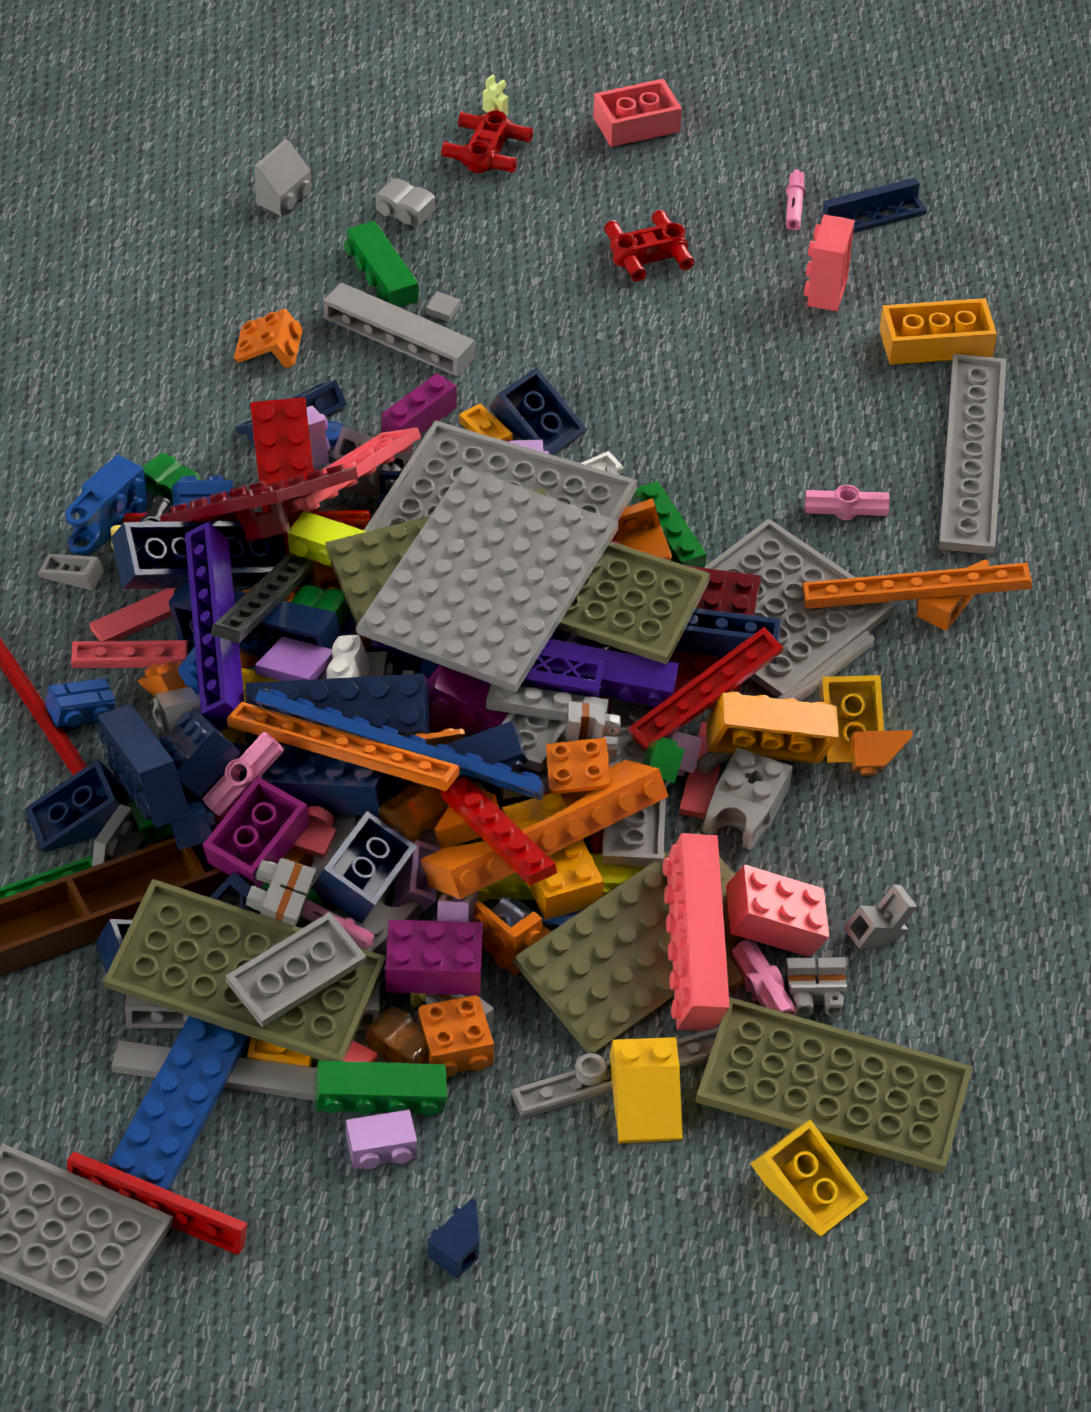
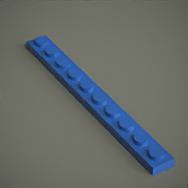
M259 689L255 701L259 707L458 765L459 774L528 797L542 800L546 790L543 782L540 781V777L533 773L523 771L521 775L512 772L511 767L499 762H494V765L484 763L483 759L475 754L466 753L463 756L454 753L455 750L444 744H438L435 747L426 744L427 741L416 735L410 734L407 738L398 735L397 730L382 725L381 728L370 726L369 721L361 717L353 716V719L343 717L340 711L329 707L321 710L315 708L312 702L302 698L293 701L287 699L284 693L274 689H270L269 692Z

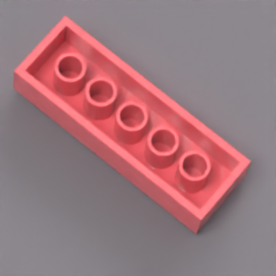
M681 833L676 844H672L668 857L664 858L662 867L663 875L667 876L668 883L664 892L665 904H669L666 930L671 932L668 960L672 961L673 964L669 984L670 989L674 990L675 996L671 1006V1015L673 1019H676L677 1030L706 1031L716 1028L730 1008L718 835Z

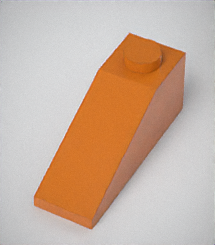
M983 560L966 568L989 566L990 562ZM975 594L917 599V617L947 631Z

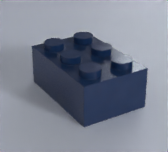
M195 707L190 712L186 711L178 719L174 730L170 734H165L159 740L174 760L180 781L199 798L224 772L228 763L241 753Z
M366 811L325 866L311 889L362 924L417 846Z

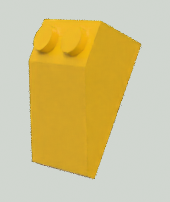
M881 675L822 677L818 684L819 702L837 706L838 738L826 754L827 763H852L850 737L853 732L884 731Z
M676 1037L613 1040L609 1061L618 1144L682 1140L680 1068Z
M811 1120L794 1129L750 1163L764 1184L820 1237L869 1199Z

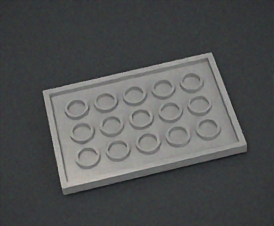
M2 1143L0 1146V1278L108 1325L172 1227L173 1216Z

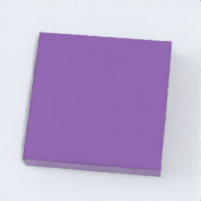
M282 636L255 664V674L280 681L317 679L332 661V649Z

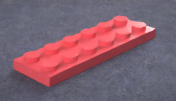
M418 428L380 433L326 468L343 464L344 469L356 467L358 478L370 475L377 470L376 466L379 464L383 465L393 461L395 454L412 449V443L422 438ZM354 479L287 500L288 515L301 509L304 512L313 511L320 507L319 502L338 496V490L351 487L358 483V480Z

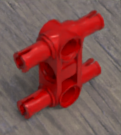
M497 110L487 112L482 116L461 111L458 117V127L476 131L470 142L465 146L444 141L441 148V157L462 161V164L468 166L469 170L474 173H484L497 169L514 174L517 167V158L500 155L499 153L505 141L509 140V138L530 143L533 137V128L513 124L505 113Z
M657 210L652 214L651 217L653 219L651 220L655 224L654 227L623 233L619 223L615 220L607 222L604 226V232L610 240V249L613 253L614 263L626 268L634 282L642 281L646 277L647 272L643 268V264L673 257L677 261L679 268L683 271L690 270L695 264L694 258L688 251L685 228L678 223H672L665 210Z

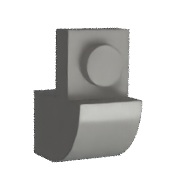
M893 885L877 907L860 905L845 924L844 929L859 949L874 950L898 940L908 931L905 922L913 914L917 906L901 885Z

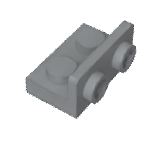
M120 804L95 839L92 867L138 851L143 844V835L132 831L133 821H130L131 807Z

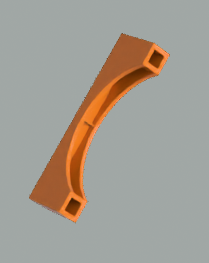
M624 760L610 767V786L607 789L591 790L571 806L521 830L549 856L669 796L658 768ZM485 841L445 847L420 859L429 886L458 899H462L515 873Z

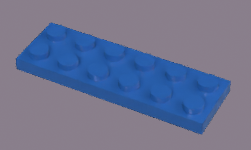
M189 1016L108 1166L169 1191L247 1045V1037Z

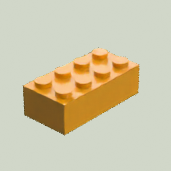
M986 298L882 305L879 329L889 365L947 361L953 359V354L993 357L997 332Z
M723 692L706 719L707 752L734 754L738 747L770 759L821 763L838 738L837 706L826 705L823 702H800L793 698L783 700L769 698L766 695L749 696L741 695L739 692Z
M551 793L544 795L542 800L534 798L502 807V812L518 828L523 829L549 818L567 807L560 794ZM583 839L548 856L556 864L557 874L529 886L544 919L548 920L583 910L603 897L604 881Z

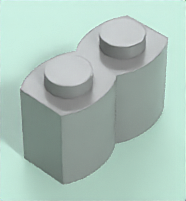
M392 179L375 195L377 211L384 216L389 215L393 218H398L406 225L419 227L435 211V196L431 192L420 187H413L401 179Z

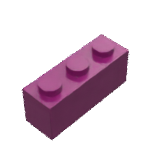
M436 373L381 413V433L418 428L420 434H422L432 426L435 420L440 421L457 408V385Z

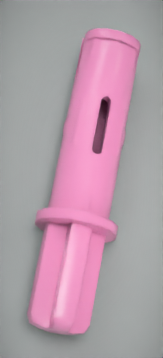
M799 169L794 170V173L790 174L789 185L786 188L788 201L785 224L787 229L792 230L800 229L802 201L806 194L804 187L805 175L803 172H799Z
M307 899L300 916L310 922H314L331 911ZM331 912L360 948L367 950L369 946L372 947L374 943L373 933L356 925L353 919H345Z

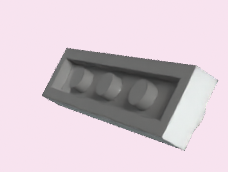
M491 684L486 700V709L566 722L568 701L604 705V714H607L609 700L520 686L515 693Z

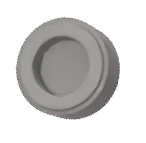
M587 1053L577 1059L575 1076L582 1084L594 1086L602 1083L606 1078L607 1063L600 1055Z

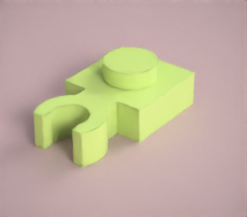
M492 74L485 81L486 89L483 91V110L486 112L497 110L505 113L507 116L508 96L503 94L506 82L502 80L496 84L495 75Z

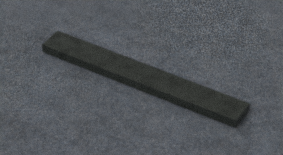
M287 555L212 625L211 635L240 643L313 572L315 562L295 555Z

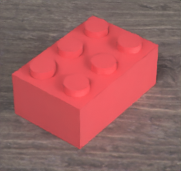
M664 79L594 94L593 118L610 147L673 134L681 130L682 108Z
M824 214L821 225L816 224L813 236L815 241H810L808 256L811 257L812 261H808L806 276H809L810 281H806L804 296H808L807 306L838 312L848 280L855 220Z
M745 864L727 883L726 893L730 934L803 956H812L829 938L823 888Z

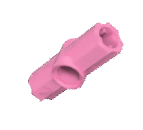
M848 484L839 486L836 491L805 490L804 510L807 514H835L836 517L842 520H851L857 515L888 516L889 493L860 492L857 487Z
M263 732L239 759L228 763L224 776L203 797L205 804L223 818L257 776L262 778V774L284 751L282 746L268 733ZM246 768L247 775L243 781H240V773Z
M747 939L739 942L732 949L731 957L744 977L747 992L751 991L754 996L752 1000H758L763 1007L797 1016V1009L784 989L783 978L777 966L769 965L755 941L752 942Z

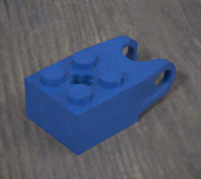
M117 454L82 485V493L70 504L65 512L67 524L76 528L68 540V546L72 553L83 556L93 553L111 538V528L113 526L123 524L124 514L143 513L145 511L147 501L143 467ZM78 513L79 519L72 518V515ZM80 540H86L90 542L85 547H78L75 545Z

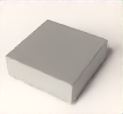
M437 291L426 307V314L450 322L460 307L461 299Z

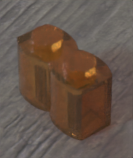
M414 782L406 787L400 795L382 804L378 812L382 822L414 843L425 829L437 826L447 809L439 789Z
M390 1006L366 1029L365 1043L372 1050L384 1058L390 1059L393 1063L427 1064L429 1062V1048L422 1025L414 1023L411 1015L405 1010H399Z

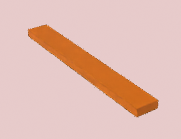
M1028 563L802 583L805 609L1032 589V579Z
M241 702L227 718L228 727L258 736L266 732L278 742L443 791H447L459 775L458 765L245 702Z

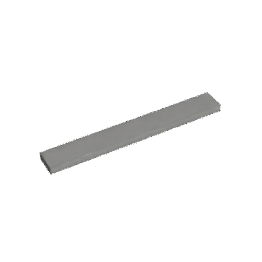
M719 1027L676 1039L680 1071L708 1062ZM606 1061V1078L598 1085L588 1086L582 1084L577 1080L574 1070L511 1089V1096L521 1118L525 1119L613 1092L610 1061Z
M119 1040L112 1062V1072L156 1078L171 1047ZM240 1057L224 1088L315 1101L314 1077L316 1068Z

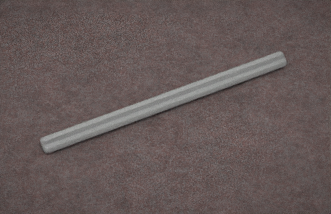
M864 631L777 699L793 698L801 702L818 689V684L822 677H833L872 647L875 640L874 636L870 635L868 631ZM707 752L697 760L696 769L703 775H707L733 754Z

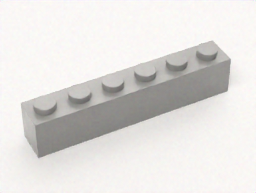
M342 282L324 299V319L458 377L474 359L475 340Z

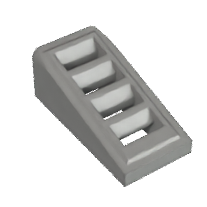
M48 554L38 572V576L94 590L104 570L98 557ZM59 564L57 570H53L55 565Z

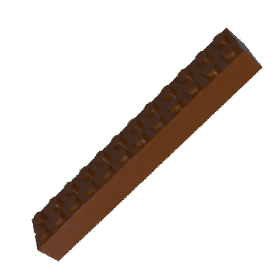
M174 837L0 899V976L97 941L109 919H133L152 879L210 897L230 875L207 862L203 849L204 843L178 850Z

